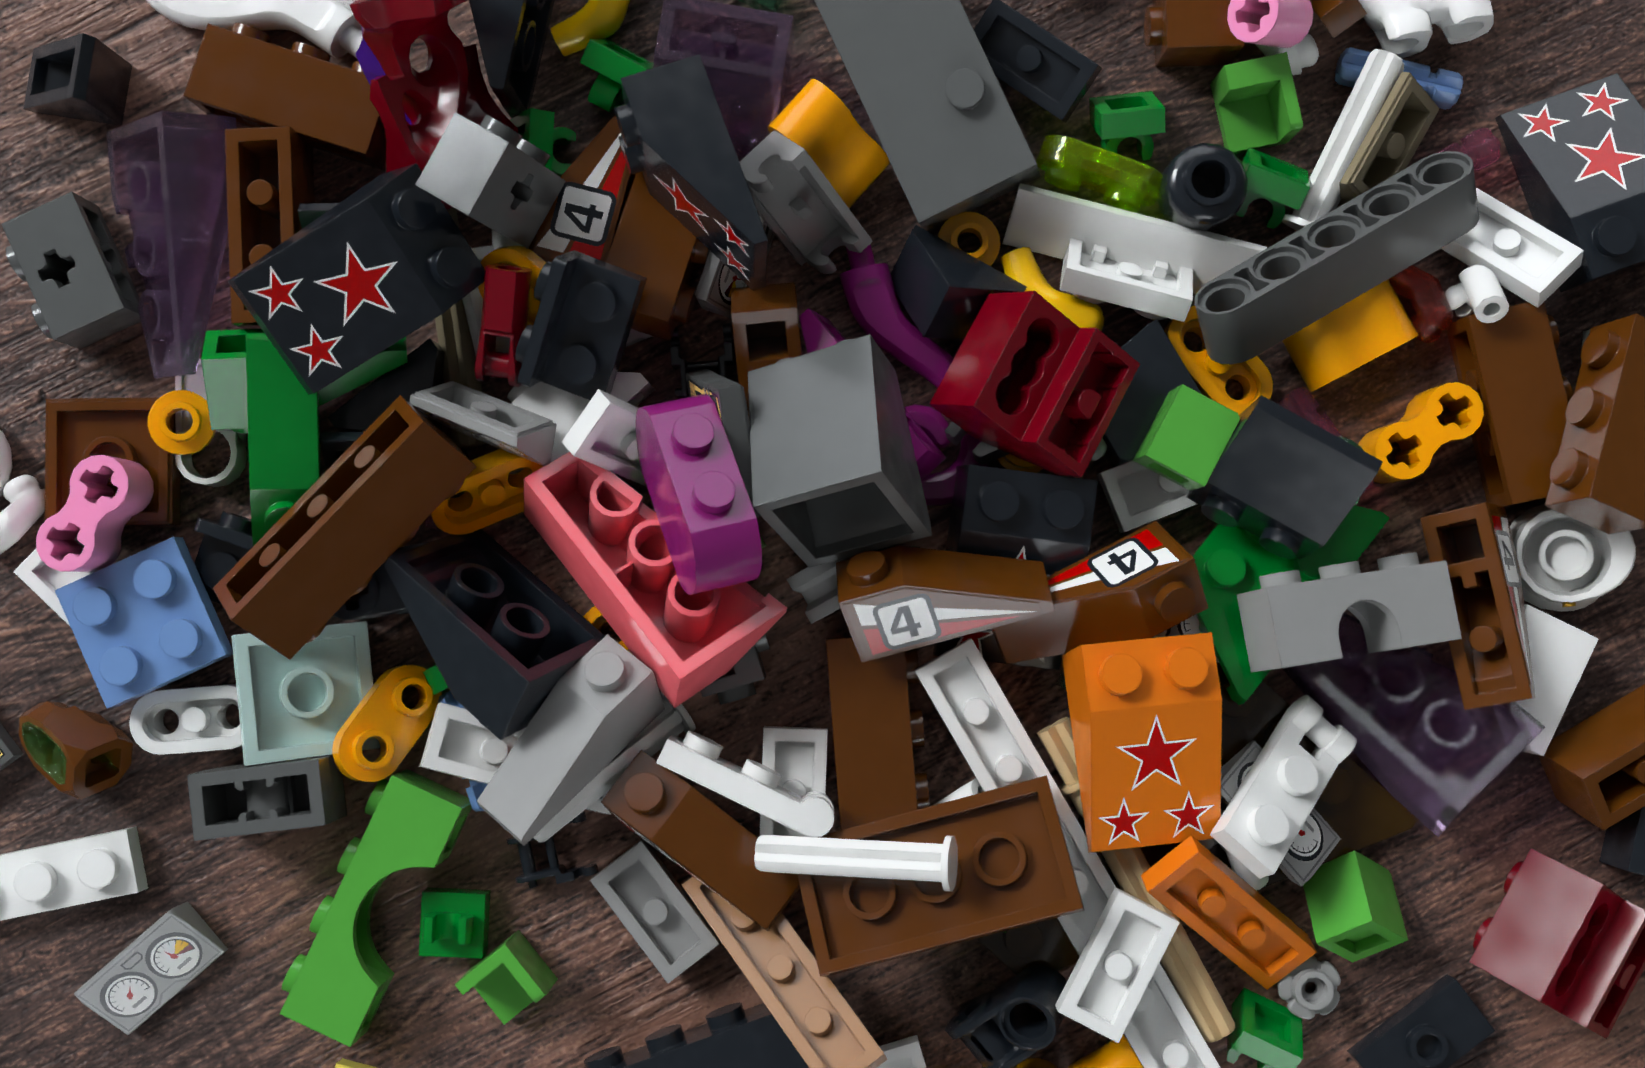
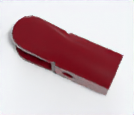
M507 264L486 265L481 330L475 362V377L477 381L488 382L490 377L508 379L509 385L513 387H520L522 385L517 383L522 363L515 360V353L519 339L528 322L532 269ZM496 336L510 338L509 353L495 351Z

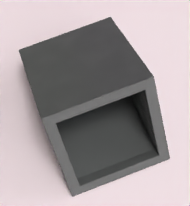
M870 334L856 339H846L833 346L798 357L784 358L775 364L748 372L753 508L809 568L849 558L865 551H875L932 536L928 509L896 370Z

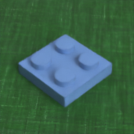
M173 536L55 590L107 709L119 707L233 655V649L183 537Z

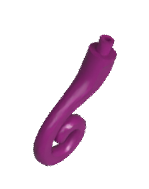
M871 244L861 253L849 251L846 247L851 270L841 273L839 277L849 309L859 327L866 335L870 334L882 350L938 388L954 357L933 339L923 337L919 329L905 317L896 296L888 263L875 264ZM918 404L904 407L939 449L945 448L950 443L945 434L949 422L942 413L930 406ZM967 433L961 440L959 454L952 465L941 472L928 474L921 480L927 506H942L952 503L956 466L968 464L989 466L990 462L981 465L975 461L972 453L982 441L975 439Z

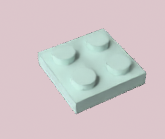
M367 621L326 625L316 639L306 643L290 660L250 633L232 635L244 765L249 766L332 755L333 741L337 732L373 686ZM369 737L362 746V750L380 748L379 741L374 737Z

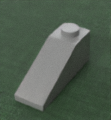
M606 635L558 680L478 798L479 806L525 846L665 710L654 672L609 635Z

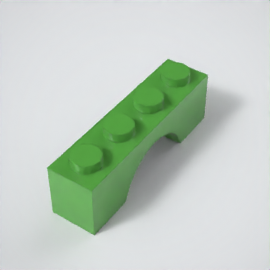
M408 769L391 775L389 781L383 779L377 783L365 807V814L372 816L362 839L355 836L350 841L339 861L337 872L343 874L344 877L335 897L327 895L319 905L311 921L309 931L317 934L307 956L299 954L284 978L281 989L288 992L289 995L281 1009L280 1015L348 1047H351L368 1031L395 974L380 957L371 936L370 914L376 893L393 872L413 867L435 868L449 858L472 809L468 797Z

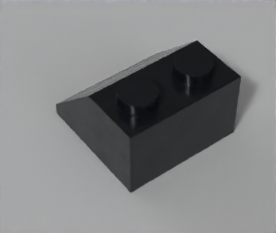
M1261 395L1239 415L1240 420L1205 487L1189 491L1186 498L1201 505L1202 513L1210 520L1227 527L1239 526L1259 537V544L1270 553L1287 559H1302L1326 544L1376 476L1383 461Z

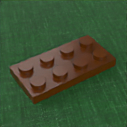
M1047 775L818 837L943 844L945 837L948 835L955 836L958 848L957 878L952 892L944 891L942 882L797 874L820 976L828 977L1085 911Z

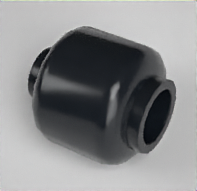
M1200 143L1185 148L1171 160L1158 181L1157 201L1161 214L1167 221L1180 224L1189 229L1208 232L1219 229L1239 211L1246 198L1248 178L1243 163L1232 151L1219 144Z

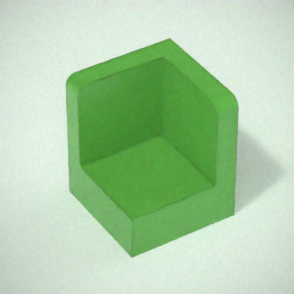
M1287 52L1224 65L1210 84L1224 147L1234 154L1247 152L1249 147L1258 150L1286 144L1303 128V120Z
M1182 384L1167 394L1133 461L1189 491L1205 487L1240 417L1233 410Z
M1354 850L1322 864L1303 885L1316 944L1351 962H1356L1408 941L1391 873L1385 867Z
M517 930L470 968L455 986L462 995L474 987L505 1025L533 1001L537 1003L546 996L558 978L520 930Z

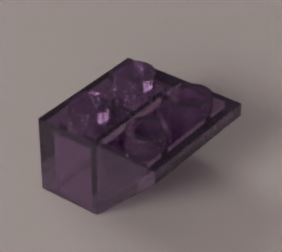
M664 0L653 68L700 54L737 156L745 157L770 134L768 130L769 124L783 110L795 42L793 15L706 0Z

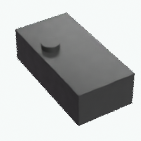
M814 0L916 219L924 230L930 232L942 226L949 218L962 212H971L1019 188L1020 183L1027 184L1041 177L1034 156L960 0Z

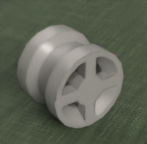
M847 558L811 568L807 567L787 579L792 590L802 593L807 602L805 614L811 624L840 609L836 562L847 560Z

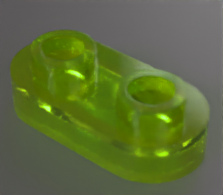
M1062 135L1045 136L1036 159L1037 166L1045 171L1044 180L1049 184L1068 191H1079L1081 186L1104 194L1103 201L1115 208L1139 212L1141 206L1154 205L1159 195L1163 175L1158 170L1142 162Z

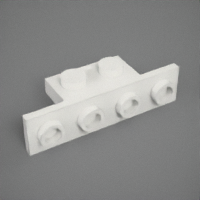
M1022 183L1019 184L1003 239V244L1017 248L1029 247L1032 252L1063 259L1060 290L1072 293L1079 299L1093 304L1108 302L1131 308L1141 316L1149 319L1161 320L1170 318L1181 322L1186 320L1193 301V293L1197 294L1198 290L1211 280L1267 249L1266 246L1208 231L1189 229L1177 223Z

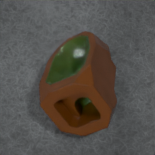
M46 701L35 705L19 718V737L25 752L34 767L60 792L82 800L116 785L131 766L132 741L124 731L114 727L100 714L80 710L76 706L70 707L61 702Z

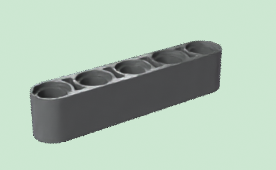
M1445 151L1429 155L1201 287L1195 295V307L1206 351L1211 360L1220 364L1231 365L1252 359L1472 230L1479 221L1473 160L1467 154L1456 151Z

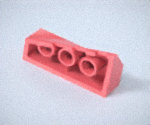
M569 451L524 478V515L630 652L654 672L658 688L671 705L676 708L725 675L786 613L787 607L769 593L764 597L746 582L688 595L679 583L656 512L642 502L643 496L611 471L579 459Z

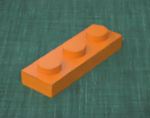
M1192 835L1141 875L1146 890L1151 896L1266 990L1317 953L1307 933Z

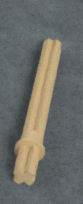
M1064 717L1052 725L1044 727L1037 732V735L1063 781V784L1058 787L1062 795H1069L1077 812L1084 820L1070 718ZM1140 847L1101 851L1122 891L1175 917L1180 922L1175 914L1147 892L1141 875L1150 868V865ZM1180 922L1160 962L1204 1040L1208 1043L1216 1042L1234 1031L1235 1022Z

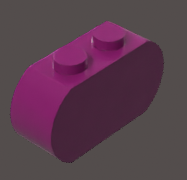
M707 394L638 408L635 430L641 471L683 590L688 595H693L756 580L760 575L762 566V548L758 521L713 399Z

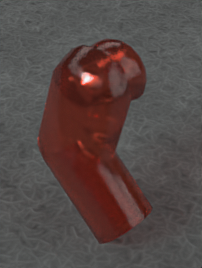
M1411 265L1387 279L1396 293L1406 297L1412 303L1416 313L1410 320L1418 333V336L1415 337L1416 339L1424 343H1433L1439 339L1442 330L1450 329L1454 313L1439 280L1435 276L1415 265Z

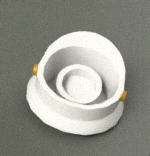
M1545 503L1526 510L1510 525L1520 567L1523 599L1541 609L1564 612L1585 608L1594 603L1600 596L1621 585L1633 569L1636 558V546L1630 531L1607 534L1545 506Z

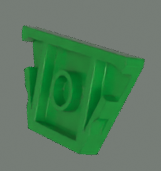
M1354 505L1326 544L1302 559H1287L1270 553L1259 544V537L1239 526L1227 527L1221 524L1216 525L1192 555L1195 559L1208 609L1196 614L1199 620L1200 632H1212L1215 655L1230 683L1226 690L1231 700L1238 705L1246 702L1270 672V670L1251 672L1237 594L1261 589L1260 576L1299 570L1301 582L1320 579L1319 567L1357 561L1390 519L1387 515L1380 511Z

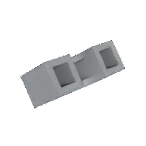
M1413 552L1377 559L1379 571L1361 573L1359 561L1319 567L1320 579L1301 582L1299 570L1260 576L1261 589L1237 594L1251 672L1342 659L1339 623L1345 610L1350 611L1360 621L1364 630L1368 653L1462 639L1447 561L1419 564L1418 554Z

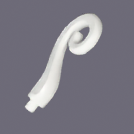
M146 0L161 15L189 28L206 30L209 23L232 30L234 23H241L260 31L290 30L308 39L336 58L344 56L348 52L356 57L355 53L362 40L360 23L355 19L353 12L344 7L343 5L345 4L338 0Z

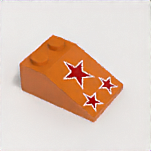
M1212 632L1085 644L1063 654L1062 662L1088 853L1181 843L1190 835L1197 841L1214 839L1210 836V833L1221 817L1222 696Z

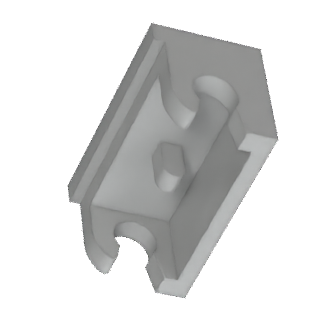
M772 131L739 162L759 216L799 265L802 266L807 262L820 273L831 274L837 270L834 263L828 257L834 249L845 245L849 251L861 253L873 242L808 152L779 132Z

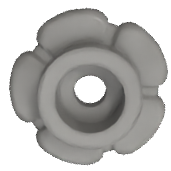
M1312 956L1277 983L1279 997L1287 1001V1008L1293 1015L1302 1019H1312L1315 1017V1014L1327 1015L1336 1008L1340 1000L1337 986L1340 985L1341 979L1337 969L1330 962L1325 960L1320 962L1317 961L1315 956ZM1308 982H1314L1316 985L1312 993L1305 991V985Z

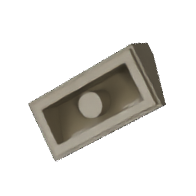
M1402 72L1339 182L1341 205L1407 168L1440 108L1410 72Z

